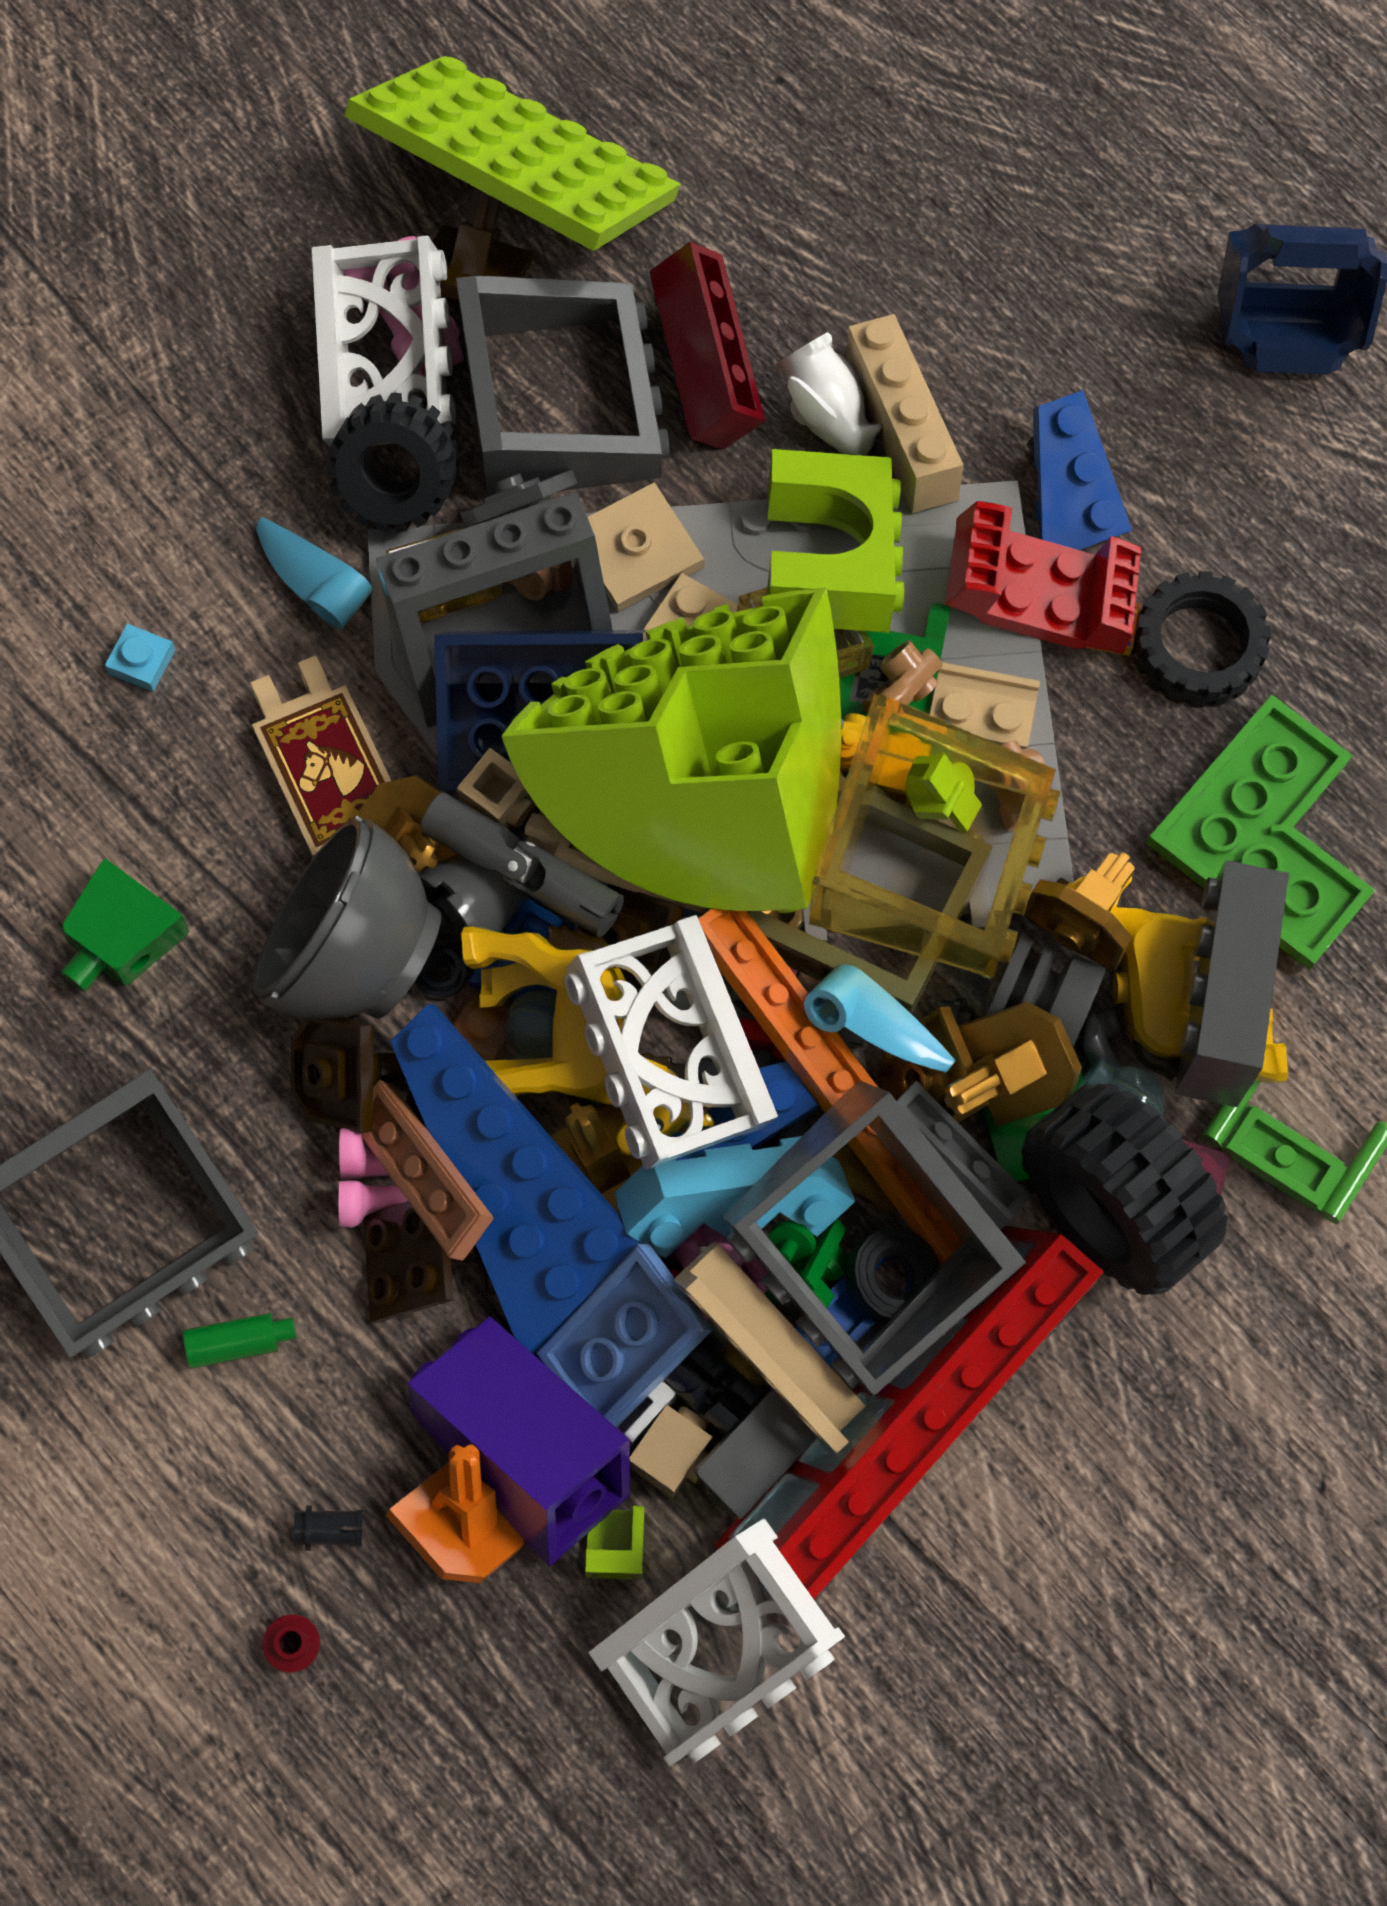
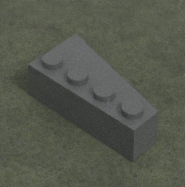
M1225 860L1217 878L1208 877L1202 897V908L1209 911L1206 925L1200 926L1195 944L1194 955L1200 957L1197 973L1193 974L1188 991L1187 1004L1191 1006L1188 1021L1185 1024L1181 1038V1060L1174 1094L1237 1108L1263 1069L1289 873Z

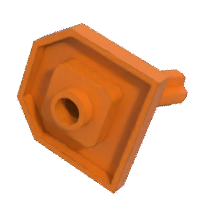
M471 1444L464 1448L459 1445L454 1446L449 1451V1462L391 1507L386 1514V1517L435 1573L445 1580L480 1584L520 1551L524 1545V1539L497 1510L495 1490L481 1480L480 1453Z

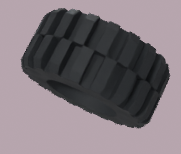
M1110 1083L1086 1084L1077 1089L1027 1132L1021 1149L1023 1169L1029 1174L1028 1182L1033 1192L1037 1193L1041 1199L1040 1204L1047 1215L1052 1216L1058 1224L1057 1228L1066 1239L1069 1238L1083 1254L1104 1271V1275L1108 1278H1115L1119 1285L1128 1290L1135 1289L1138 1294L1154 1295L1165 1293L1223 1242L1228 1225V1216L1224 1214L1226 1210L1224 1199L1217 1193V1183L1212 1174L1206 1172L1201 1162L1203 1160L1194 1148L1190 1149L1181 1138L1183 1135L1173 1125L1169 1126L1160 1117L1161 1114L1151 1105H1144L1139 1101V1097L1128 1090L1120 1091L1117 1085Z

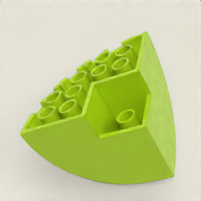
M827 588L796 590L762 596L763 606L734 613L730 611L729 604L714 607V611L697 617L692 625L687 626L686 621L682 617L645 631L647 640L636 644L624 651L623 646L616 644L585 661L587 669L577 671L567 678L561 677L553 682L551 686L554 694L541 705L540 702H530L514 718L501 736L509 759L522 785L540 811L577 849L621 879L668 899L705 908L729 911L776 910L780 913L807 909L820 879L829 851L835 822L840 778V684L836 641Z

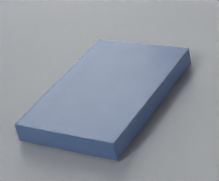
M638 1244L535 1352L550 1370L616 1428L713 1330L694 1303L673 1281L675 1278L650 1244Z

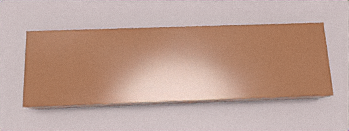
M379 1080L373 1088V1131L361 1133L362 1138L449 1258L463 1261L494 1217L392 1083Z

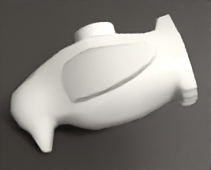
M827 332L776 363V366L788 378V389L793 399L791 401V412L794 418L800 424L807 425L815 435L840 453L866 456L874 446L875 437L882 429V425L880 423L870 424L865 417L864 396L861 391L859 377L851 363L833 350L831 347L832 337Z

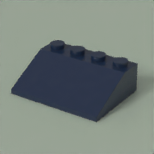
M647 630L443 631L435 634L438 789L441 791H457L459 784L489 748L511 763L501 736L514 718L530 702H540V705L543 704L554 694L551 686L553 682L561 677L567 678L577 671L587 669L585 661L616 644L623 646L624 651L636 644L646 641L645 631Z

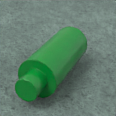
M266 1313L184 1329L183 1336L190 1369L278 1352V1342L297 1339V1332L293 1317L274 1321L272 1313Z

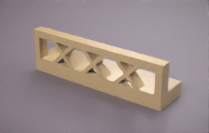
M712 1242L673 1281L813 1434L837 1454L849 1442L840 1431L866 1405L719 1244Z

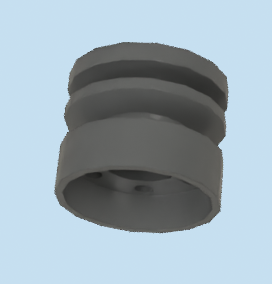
M1023 932L1017 943L1002 958L983 1002V1017L1024 1002H1029L1060 1018L1072 1046H1074L1099 989L1106 967L1074 954L1060 973L1050 969L1054 956V945L1047 943L1038 964L1026 959L1035 937Z

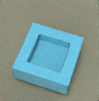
M126 624L105 664L106 671L111 676L154 692L175 652L173 641Z

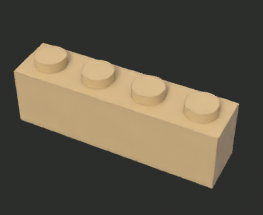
M895 314L849 326L846 360L851 363L859 377L861 391L864 396V405L872 423H880L882 425V429L877 435L887 457H890L892 460V469L896 478L901 481V489L911 512L916 513L959 501L963 463Z

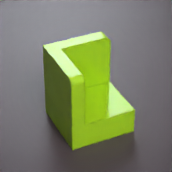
M633 1505V1511L613 1510L587 1534L586 1578L642 1580L644 1506Z

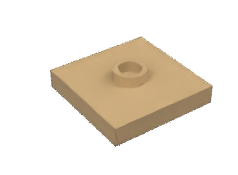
M655 482L588 516L596 539L605 592L618 612L675 583L681 573L688 576L704 568V557Z

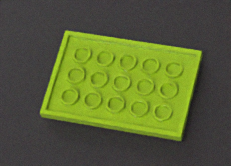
M444 56L348 100L344 117L592 251L597 250L674 202L681 185L667 177V172L661 167L650 163H641L626 155V150L620 145L599 141L586 134L587 131L582 125L554 117L546 112V108L541 103L531 99H521L506 91V86L503 83L492 78L477 76L466 70L467 66L462 61L452 57Z

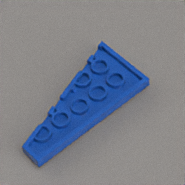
M427 1004L390 1042L427 1130L494 1217L493 1221L476 1242V1247L515 1339L533 1354L635 1247L642 1243L626 1234L622 1218L437 1006Z

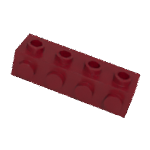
M688 242L649 271L654 290L653 297L659 310L664 330V342L669 350L675 374L674 382L680 394L685 414V426L690 434V438L725 449L763 424L765 418L723 256L698 244Z

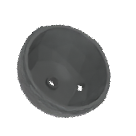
M356 815L340 826L310 861L281 908L265 941L256 966L253 990L260 997V1002L263 1006L287 1016L307 1020L338 1019L360 1013L379 1019L390 1013L406 995L422 970L435 943L441 923V912L438 908L427 902L418 871L406 851L391 835L369 819L363 820Z

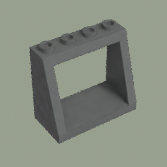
M496 276L456 278L461 333L486 497L496 494L492 484L517 474H521L524 482L537 477L540 481L573 470L577 484L561 491L661 478L662 459L670 458L669 439L666 428L658 429L656 416L662 415L661 394L659 386L650 387L648 373H655L653 349L651 343L643 344L641 331H647L646 309L644 301L635 302L632 283ZM619 320L639 436L500 432L485 336Z
M577 491L376 558L394 640L427 728L437 725L435 634L443 631L613 630L595 535ZM573 560V583L566 592L550 590L542 599L530 600L519 591L420 624L418 611Z
M151 1069L0 1165V1193H2L144 1102L226 1225L225 1228L78 1324L0 1203V1253L70 1358L82 1352L86 1360L115 1341L110 1332L126 1321H129L132 1327L136 1328L162 1310L157 1301L173 1290H176L179 1296L182 1297L207 1281L208 1277L204 1270L220 1259L228 1267L255 1249L250 1240L259 1234Z
M861 1080L843 1094L722 1217L733 1230L726 1237L731 1246L745 1262L749 1263L752 1259L756 1258L768 1274L761 1281L782 1306L791 1300L803 1315L796 1321V1324L817 1348L825 1342L837 1356L830 1363L837 1374L851 1389L860 1384L872 1395H876L1026 1263L888 1091ZM869 1125L963 1242L861 1351L756 1224V1221Z

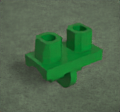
M837 1218L817 1237L802 1224H797L791 1220L778 1222L773 1226L768 1238L822 1304L828 1308L834 1294L826 1284L834 1282L844 1275L848 1259L839 1246L846 1231L845 1226ZM767 1289L764 1294L773 1305L779 1304Z

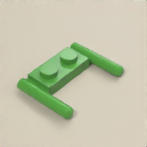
M1258 1080L1253 1082L1237 1108L1221 1104L1201 1135L1203 1140L1214 1147L1221 1148L1223 1150L1222 1153L1312 1211H1319L1326 1220L1334 1224L1340 1223L1387 1147V1123L1380 1121L1373 1126L1349 1167L1346 1168L1344 1166L1345 1163L1255 1105L1252 1107L1247 1103L1261 1083Z

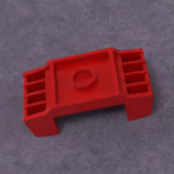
M976 501L956 518L945 605L975 615L983 624L1073 649L1090 647L1124 654L1133 632L1141 547L1111 536L1094 555L1010 531L1012 508L990 502Z

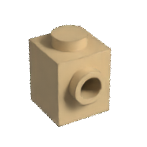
M491 748L487 750L457 787L460 801L495 820L507 829L511 825L515 828L522 825L535 806V803L531 801L532 798L522 785L513 765Z
M666 1404L629 1457L630 1470L673 1499L687 1479L695 1484L699 1480L694 1470L709 1454L707 1449L711 1444L712 1436L705 1432L708 1424L699 1415L684 1406H681L677 1412Z

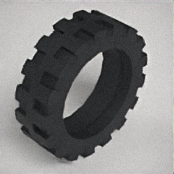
M1199 571L1198 576H1190L1189 572L1176 575L1171 583L1167 580L1156 587L1152 596L1149 595L1137 619L1132 652L1138 655L1136 666L1140 674L1146 673L1149 678V686L1156 692L1161 689L1167 693L1166 699L1178 704L1180 700L1190 702L1189 707L1203 708L1205 703H1212L1213 707L1226 704L1231 696L1235 699L1241 696L1248 686L1256 680L1269 654L1270 647H1268V643L1271 639L1270 625H1265L1267 614L1262 604L1256 605L1253 601L1255 595L1248 588L1240 589L1234 585L1236 580L1224 575L1222 579L1213 577V572ZM1198 607L1212 610L1227 619L1238 633L1241 644L1240 657L1235 664L1221 671L1205 673L1188 669L1174 660L1164 647L1161 636L1162 623L1167 616L1179 609Z

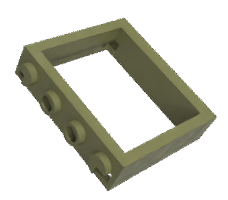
M840 772L838 808L965 866L908 979L905 980L761 911L747 912L789 967L821 982L836 966L842 964L853 965L874 980L912 1014L987 867L993 846L985 843L984 839L972 830L960 832L958 829L938 820L919 819L912 806L909 808L892 800L884 790L871 784L862 786L843 777V774Z

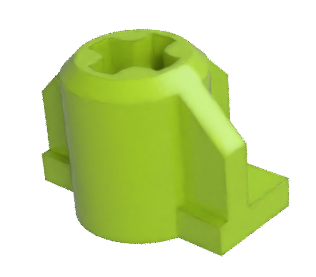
M936 753L935 756H917L914 759L906 777L905 790L916 816L919 819L947 820L949 817L960 832H968L982 806V803L974 794L975 781L970 767L963 762H951L945 753Z

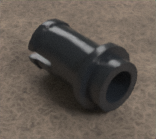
M306 1505V1511H295L294 1545H305V1551H311V1545H356V1547H362V1530H340L339 1527H362L363 1510L312 1511V1505Z

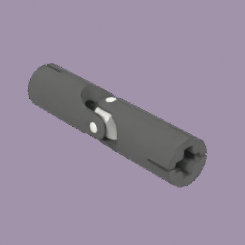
M443 792L439 794L424 814L421 822V832L479 867L497 870L502 873V878L509 884L595 936L601 937L605 935L617 919L618 914L616 913H620L623 906V895L533 843L520 841L505 826L449 793ZM542 864L545 869V879L542 887L539 888L527 881L540 870Z

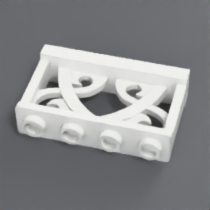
M428 235L418 236V239L333 248L331 245L312 247L322 440L330 447L343 422L349 417L353 409L360 403L366 406L370 397L379 394L386 401L391 393H402V401L409 402L413 392L423 391L427 397L426 410L428 411L433 405L441 411L437 419L441 424L449 421L450 424H455V403L452 394H447L446 376H452L453 361L449 346H444L443 328L450 327L448 303L446 298H441L440 281L447 279V264L443 250H437ZM411 263L418 268L420 275L415 289L405 290L403 288V281L406 278L405 273L393 280L390 292L383 288L387 274L397 264ZM377 266L372 283L344 276V270ZM363 301L368 302L364 318L359 323H349L347 321L348 310L358 308L363 313ZM421 303L423 322L411 309ZM380 308L396 318L413 337L401 361L384 379L371 361L359 354L349 353L348 343L357 341L371 330L377 320ZM424 362L426 377L417 374ZM357 370H365L371 377L374 387L369 389L365 379L360 386L353 387L350 384V378ZM380 442V443L373 444V445H371V446L386 445V444H395V443H391V442Z
M697 915L613 945L576 955L566 967L565 987L568 996L574 1005H580L587 1022L585 1026L587 1044L593 1055H600L608 1075L605 1077L607 1095L616 1108H621L628 1126L625 1129L628 1148L634 1158L641 1159L645 1170L737 1136L755 1132L764 1128L778 1117ZM665 947L668 948L671 959L652 976L635 959V957ZM619 967L632 973L642 988L637 992L630 983L616 980L613 984L621 990L622 997L618 1001H611L606 997L600 982V976L607 968ZM667 989V993L673 1001L676 1000L678 991H685L691 1005L688 1010L676 1008L665 997L663 991ZM653 1005L671 1021L685 1026H699L704 1039L692 1049L687 1058L685 1080L663 1071L638 1053L642 1029ZM624 1018L621 1030H619L615 1019ZM702 1058H711L718 1074L712 1076L704 1071L702 1073L704 1084H699V1062ZM642 1085L651 1089L652 1091L645 1095ZM681 1102L689 1104L690 1123L686 1132L680 1137H669L662 1134L653 1115L654 1108H666L670 1113V1124L679 1116ZM703 1106L732 1107L736 1119L702 1131L704 1120Z
M765 1519L760 1520L732 1538L588 1652L601 1672L606 1668L609 1669L667 1754L663 1759L669 1767L686 1755L692 1764H695L721 1744L715 1733L723 1727L730 1737L758 1717L752 1707L758 1701L762 1700L769 1709L796 1689L790 1678L800 1671L807 1681L834 1661L835 1658L828 1649L845 1637L839 1627L833 1628L775 1546L773 1541L778 1537ZM757 1577L773 1599L763 1600ZM721 1590L727 1594L729 1599L727 1607L738 1603L739 1610L725 1611L721 1609L716 1600L717 1591ZM692 1605L702 1617L717 1625L735 1626L742 1624L743 1648L738 1676L716 1674L690 1664L697 1650L698 1634L695 1621L688 1607ZM779 1613L785 1615L800 1636V1644L796 1651L787 1652L780 1647L778 1635H787L791 1631L779 1623L767 1625L766 1614ZM668 1629L676 1631L681 1636L682 1649L678 1657L672 1653L678 1649L679 1645H673L669 1642L667 1638ZM766 1662L781 1669L761 1684ZM648 1668L663 1678L660 1684L657 1683ZM674 1685L683 1689L678 1698L681 1714L687 1711L689 1703L695 1704L699 1708L701 1717L697 1725H686L670 1702L671 1691ZM716 1699L738 1701L718 1716L719 1710Z

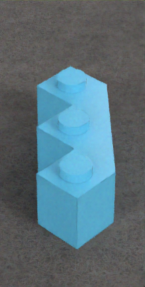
M802 1136L780 1139V1146L752 1150L750 1144L706 1149L705 1157L677 1161L674 1159L648 1170H645L644 1166H642L614 1193L626 1234L642 1244H650L653 1250L665 1259L703 1223L724 1237H727L733 1230L722 1217ZM830 1157L757 1220L756 1224L762 1229L781 1212L797 1224L806 1226L812 1234L818 1237L855 1202L840 1162L834 1157Z

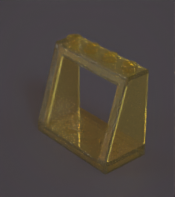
M874 694L812 881L809 924L994 978L999 960L1010 963L1019 933L1009 929L1013 914L1024 915L1033 884L1023 882L1027 867L1038 868L1047 837L1037 835L1041 821L1044 819L1052 822L1061 793V791L1051 789L1056 769L895 699ZM936 753H945L951 762L967 764L973 773L974 780L1025 794L984 930L848 873L886 756L913 763L917 756H935Z

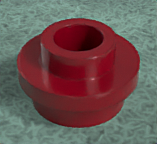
M296 1614L285 1615L276 1619L266 1630L263 1639V1651L266 1659L274 1668L285 1673H297L307 1669L316 1660L321 1646L320 1635L316 1626L309 1619ZM292 1632L299 1634L302 1641L300 1649L293 1654L284 1653L281 1648L283 1637Z

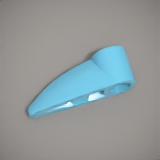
M261 516L257 523L256 531L263 550L276 573L320 618L335 628L343 629L372 593L373 587L351 566Z
M842 964L836 966L805 998L804 1009L808 1019L823 1031L832 1033L846 1027L866 1041L897 1057L945 1073L956 1061L908 1010L874 980L853 965Z

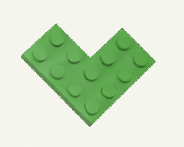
M1273 695L1266 700L1155 829L1146 842L1148 846L1202 888H1205L1208 877L1217 878L1225 860L1289 873L1279 947L1308 970H1311L1375 891V889L1294 828L1344 769L1353 755Z

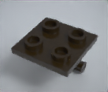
M408 1201L364 1217L370 1322L380 1323L454 1301L451 1262L481 1264L482 1294L496 1295L477 1247L474 1246L463 1261L449 1258Z

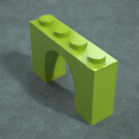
M772 449L767 489V520L832 526L850 534L861 545L851 551L839 554L771 551L766 595L826 587L834 629L890 632L893 612H902L904 602V581H895V577H900L902 572L903 546H894V542L899 543L902 513L893 512V509H898L901 481L900 479L892 478V460L890 457Z

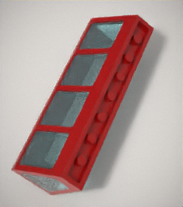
M1004 1226L1001 1232L1026 1263L876 1395H872L862 1385L858 1384L853 1392L866 1407L840 1431L849 1442L836 1454L816 1438L742 1519L737 1518L712 1547L717 1551L736 1535L760 1520L765 1519L778 1537L773 1543L811 1597L816 1601L833 1582L832 1579L1046 1337L1049 1338L1081 1302L1104 1271L1062 1234ZM757 1577L761 1593L767 1599H773Z

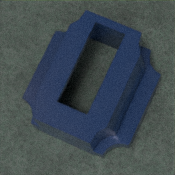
M1254 224L1245 230L1229 232L1217 294L1223 318L1221 333L1224 344H1233L1238 347L1244 366L1257 370V372L1329 374L1340 370L1343 361L1349 356L1350 352L1357 349L1361 351L1368 350L1373 343L1387 283V258L1385 252L1378 251L1374 237L1367 236L1365 229ZM1268 259H1272L1274 266L1337 269L1334 286L1246 282L1248 272Z

